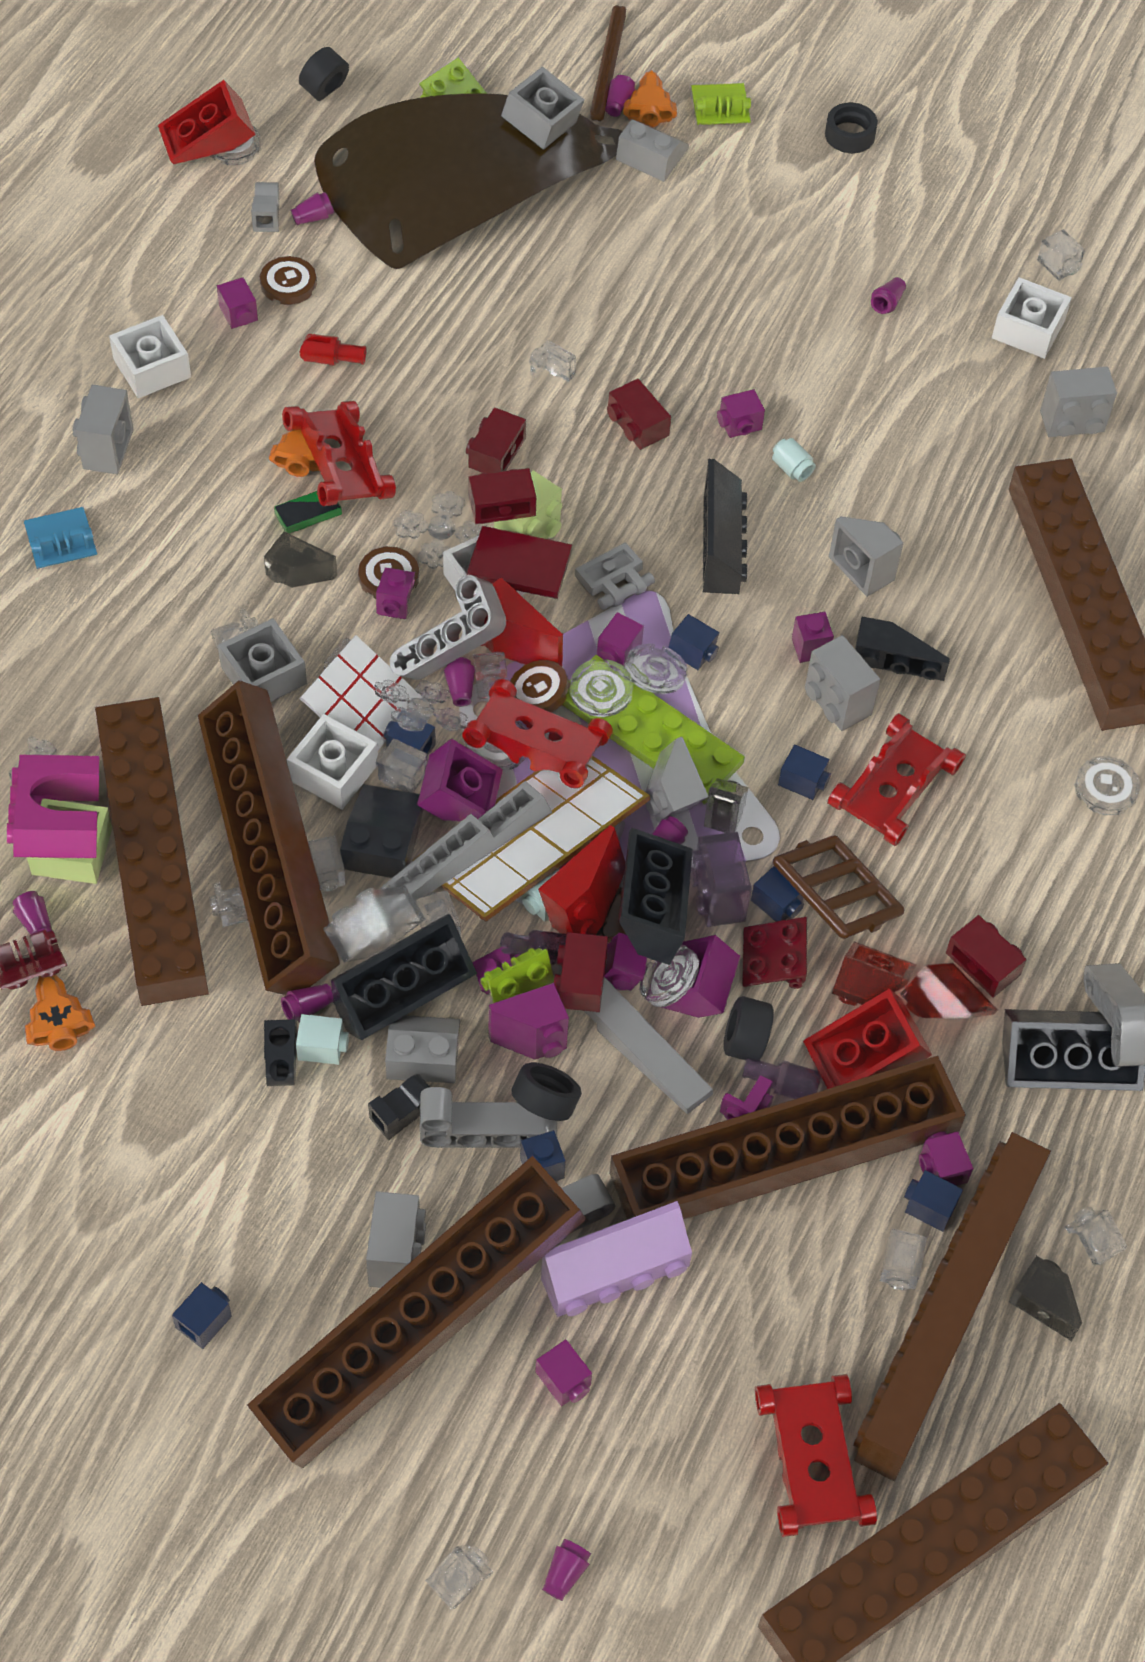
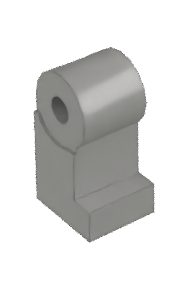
M278 182L255 183V197L253 198L251 209L253 232H279ZM263 216H271L273 218V222L269 224H263L258 220Z

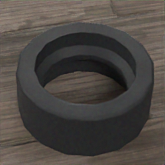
M853 102L841 103L833 107L828 113L825 129L826 140L834 149L844 153L863 152L869 149L875 141L878 119L876 114L865 105ZM854 123L862 126L865 131L850 133L841 130L837 125Z
M536 1062L525 1063L521 1067L511 1088L512 1096L523 1108L539 1117L554 1121L568 1120L572 1116L582 1095L581 1087L568 1074L555 1067Z

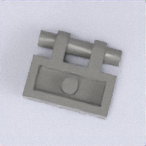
M626 542L575 569V577L592 596L602 591L605 593V596L598 599V604L602 610L610 606L617 607L624 603L625 598L633 594L639 595L645 592L648 586L655 583V579L650 572L643 576L638 574L639 571L643 570V561ZM626 579L628 584L617 588L615 584Z

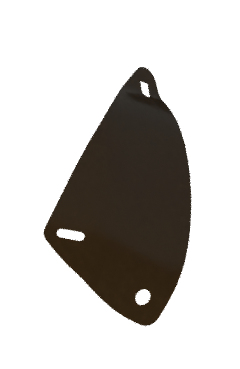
M480 93L437 95L389 104L361 115L322 143L316 152L314 162L322 191L326 192L333 210L377 258L393 269H400L540 191L612 159L617 155L619 136L623 131L599 126L579 114L577 122L546 148L542 149L501 116L508 95ZM595 135L613 137L615 145L599 143L595 139ZM341 148H346L348 150L347 159L342 165L334 166L333 157L335 153ZM393 219L400 221L404 247L398 254L393 251L389 224Z

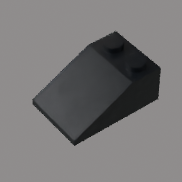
M363 784L347 821L340 847L342 869L393 878L411 863L424 811L423 808L417 805L420 794Z

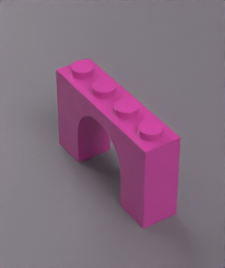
M19 754L18 767H12V786H10L7 823V844H13V857L96 858L97 811H58L40 805L42 798L58 801H99V756Z

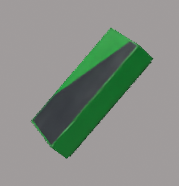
M317 491L274 506V513L285 533L290 534L341 515L342 507L339 502L336 505L322 506L319 502Z

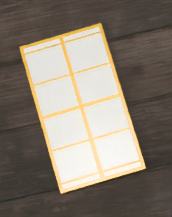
M594 756L591 757L586 766L588 777L580 788L574 789L566 786L561 781L560 773L551 770L535 771L497 798L495 805L526 781L544 796L552 813L441 885V887L479 916L480 919L487 922L576 856L609 825L615 827L650 801V795Z

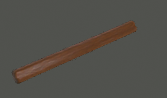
M615 5L612 8L590 109V118L593 121L597 120L600 122L605 116L610 82L613 79L627 9L625 6Z

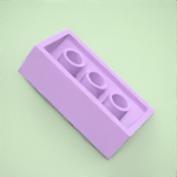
M678 1202L670 1203L559 1245L549 1251L542 1258L541 1281L557 1317L565 1314L568 1316L578 1315L585 1311L588 1305L599 1301L601 1303H609L617 1299L624 1291L632 1288L636 1291L642 1290L652 1285L654 1280L666 1275L668 1278H673L684 1273L687 1267L690 1266L692 1251Z

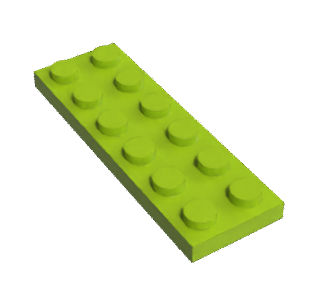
M595 655L569 680L571 684L570 691L568 689L567 699L562 706L588 724L594 718L606 720L613 728L610 739L651 768H655L659 754L675 739L683 737L709 796L702 801L703 804H706L744 764V755L598 655ZM608 672L621 680L625 693L619 705L612 709L601 711L586 706L580 700L578 694L579 683L590 673ZM597 678L588 683L586 694L591 701L605 704L611 702L616 697L617 689L612 681L605 678ZM599 681L607 686L601 694L592 688ZM603 696L605 699L601 701L599 697Z

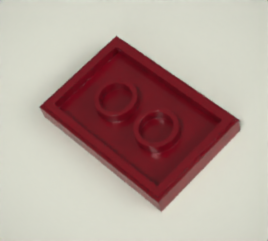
M482 526L467 575H473L491 584L502 577L516 591L558 599L572 553V544Z

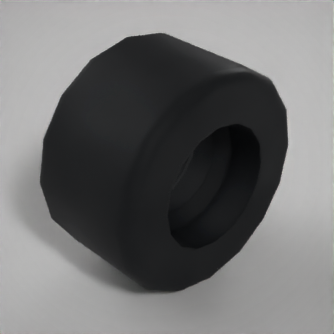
M323 47L315 52L303 66L299 75V84L317 101H321L343 84L349 72V64L331 47Z
M745 996L738 997L731 1010L725 1030L723 1046L725 1055L754 1063L762 1058L773 1025L774 1009L772 1004Z

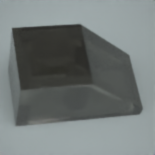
M285 531L264 555L266 575L274 582L283 583L291 588L333 580L337 576L336 556Z
M717 778L708 792L709 797L707 799L704 827L735 836L746 805L749 787L742 786L736 781H725Z
M1036 1255L1015 1288L1009 1302L1072 1342L1082 1325V1320L1069 1276L1062 1272L1055 1262L1048 1259L1043 1260Z

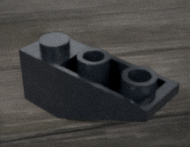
M861 617L855 650L871 668L892 671L896 674L924 677L928 680H945L950 662L949 657L893 622Z

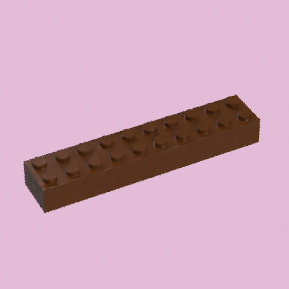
M1072 458L1015 466L1008 490L1101 731L1145 724V638Z
M238 680L198 714V719L265 990L287 995L288 991L311 987L339 966L340 960L268 690Z
M155 697L95 707L136 986L141 1006L209 995L160 698Z
M937 1055L611 1155L609 1174L627 1220L676 1201L680 1206L684 1220L923 1145L928 1137L938 1132H946L947 1134L960 1132L966 1114Z
M1011 1132L1007 1143L999 1141L988 1168L985 1170L977 1190L962 1217L963 1219L952 1237L948 1250L936 1270L932 1283L920 1303L915 1318L912 1320L904 1336L900 1349L897 1350L888 1369L889 1371L877 1391L873 1404L860 1426L857 1437L852 1445L859 1449L854 1459L855 1462L895 1482L1051 1150Z
M531 1156L249 1402L247 1406L290 1461L304 1468L584 1222L586 1218L541 1164Z
M1058 1403L762 1614L758 1628L782 1662H846L1099 1478L1109 1463L1063 1405Z

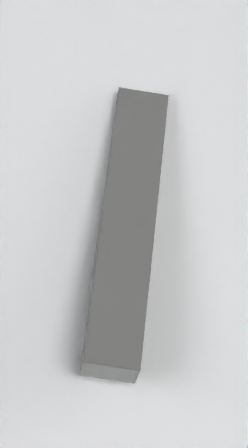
M524 781L479 819L475 818L472 814L467 816L372 894L370 899L390 919L551 814L552 811L542 794L528 782Z
M557 963L552 966L554 978L555 974H562L563 966L557 965ZM604 977L600 1012H584L597 1023V1030L603 1037L688 1114L712 1096L713 1089Z

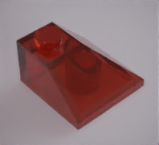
M854 941L844 957L832 994L839 996L838 999L845 1004L857 1006V1004L863 1005L889 988L896 992L907 987L917 964Z
M954 963L925 965L900 993L907 1001V1008L914 1015L922 1018H974L994 1015L998 1011Z

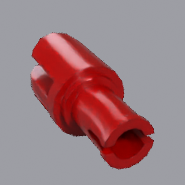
M308 334L301 345L299 353L300 357L307 362L335 366L339 361L364 365L367 347L343 344L339 337Z

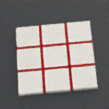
M355 635L299 699L319 717L325 714L377 742L379 750L386 742L384 732L388 723L391 720L395 721L401 711L409 714L423 697L401 676L395 674L385 661Z

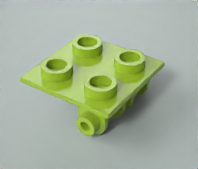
M459 57L419 83L423 89L420 98L449 94H487Z
M744 83L691 85L697 125L751 123L749 114L751 99L746 97Z
M533 948L528 949L522 955L511 958L512 967L507 962L502 963L503 970L497 967L490 972H485V977L480 979L483 988L486 991L490 989L493 1003L554 983L548 950H541L540 948L535 950Z

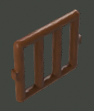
M836 835L813 843L805 840L798 843L794 850L773 858L775 868L842 939L865 930H869L871 933L878 931L885 922L904 914L903 905ZM829 850H833L843 860L839 864L804 877L791 865ZM852 872L865 884L826 900H823L813 889L815 886ZM873 895L886 907L847 924L834 912Z

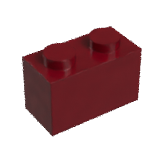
M639 378L609 392L607 413L610 419L620 425L627 439L633 441L640 450L670 435L671 415Z
M494 407L490 415L482 419L476 437H471L466 447L468 468L487 474L506 471L526 439V419Z
M530 468L468 476V496L475 525L536 516L537 496Z
M977 915L950 937L946 954L992 998L1021 975L1027 961L1022 951L1016 945L1010 944L1000 935L995 925L986 922L980 915Z
M567 932L566 945H559L557 965H562L563 967L561 975L555 974L554 985L565 1009L600 1012L607 960L608 936Z

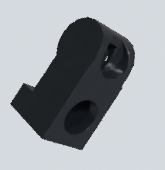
M295 1019L264 1020V1060L267 1086L295 1085L297 1041Z
M419 1074L411 1076L399 1088H395L381 1098L379 1095L368 1103L370 1120L387 1140H390L420 1117V1093L422 1090L430 1088V1086Z

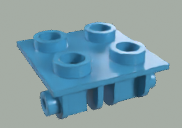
M84 507L24 520L37 569L97 555L93 534L89 527Z

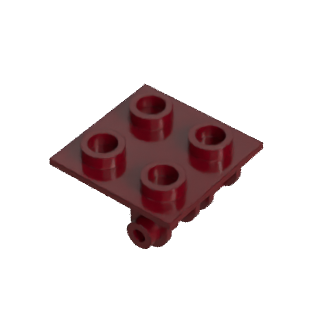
M807 917L744 927L742 986L747 987L786 980L790 988H801L802 983L806 981Z
M46 929L29 935L35 952L31 951L28 940L24 936L23 940L28 954L24 956L21 954L17 941L13 940L18 958H15L10 942L0 945L1 990L5 988L10 990L21 988L30 979L38 976L43 978L51 977L58 974L61 968L68 966L58 944H54L57 943V939L53 930L46 932Z

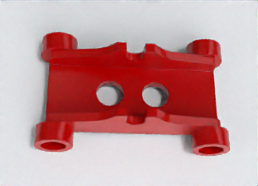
M343 401L336 410L306 412L304 408L300 409L298 406L285 407L283 409L282 420L287 431L301 430L325 481L320 482L317 488L318 499L322 506L336 505L338 501L368 497H378L380 500L390 499L396 493V485L392 475L379 474L373 457L371 441L364 440L363 442L365 429L357 424L360 418V411L356 401ZM334 439L340 444V447L332 448L329 444H326L325 440ZM336 462H346L350 465L351 470L344 471L339 469Z
M506 679L496 680L489 690L490 699L476 720L470 721L462 733L464 741L474 748H482L487 742L502 750L516 764H519L521 757L525 756L531 761V770L555 771L560 773V779L566 786L574 789L582 787L588 777L586 766L595 750L599 746L607 744L613 733L612 726L604 719L594 718L590 721L588 727H585L515 698L517 689L512 682ZM520 720L528 729H520L515 723Z
M900 713L896 714L888 725L886 735L892 739L884 743L878 757L873 756L852 788L842 782L838 783L827 801V804L833 808L846 810L882 833L884 840L893 846H897L909 827L907 823L900 819L941 769L952 776L955 775L966 758V754L957 748L951 750L946 747L944 750L912 730L913 725L910 724V719ZM900 764H908L914 769V774L911 776L900 775L896 767ZM883 785H890L896 789L897 794L891 798L884 797L880 794L879 788Z
M848 1375L831 1376V1382L772 1389L771 1384L755 1386V1401L759 1416L773 1414L779 1460H782L783 1463L782 1477L790 1505L777 1507V1518L781 1536L798 1535V1529H803L804 1526L851 1520V1522L858 1521L860 1527L876 1525L877 1511L873 1495L857 1496L839 1411V1405L852 1403V1391ZM809 1425L817 1427L822 1433V1440L815 1445L806 1443L801 1436V1431L804 1427ZM812 1463H824L830 1471L829 1478L822 1482L813 1480L808 1473V1467Z

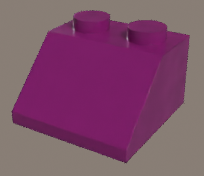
M451 738L429 755L417 805L445 821H463L470 814L479 819L495 806L503 769Z
M716 935L683 941L674 959L686 957L691 961L692 974L689 982L681 992L668 1000H660L655 997L653 984L648 1002L654 1006L697 1018L722 1014L727 1004L740 955ZM660 962V965H659V968H658V971H657V974H656V978H657V975H658V974L660 973V971L662 970V968H663L664 966H666L667 964H664V963H661V962ZM674 965L665 972L660 981L662 992L669 993L680 986L686 975V969L683 965ZM676 971L674 980L665 983L667 973Z
M554 983L489 1005L488 1037L490 1042L534 1060L542 1057L552 1058L567 1049L569 1016Z

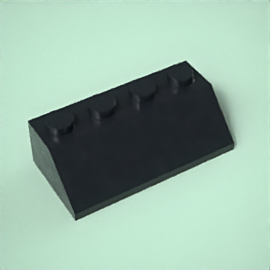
M708 459L703 496V593L739 594L741 582L747 581V564H742V558L747 557V540L742 539V534L747 532V516H742V510L747 508V492H742V479L715 459Z
M631 827L628 837L619 923L638 955L670 965L685 939L693 849Z
M447 914L331 979L333 1003L340 1018L343 1020L346 1031L354 1037L363 1040L475 976L477 972L451 915Z
M1005 1009L1002 1045L1007 1087L1143 1091L1145 1065L1115 1066L1111 1053L1112 1027L1101 1012Z

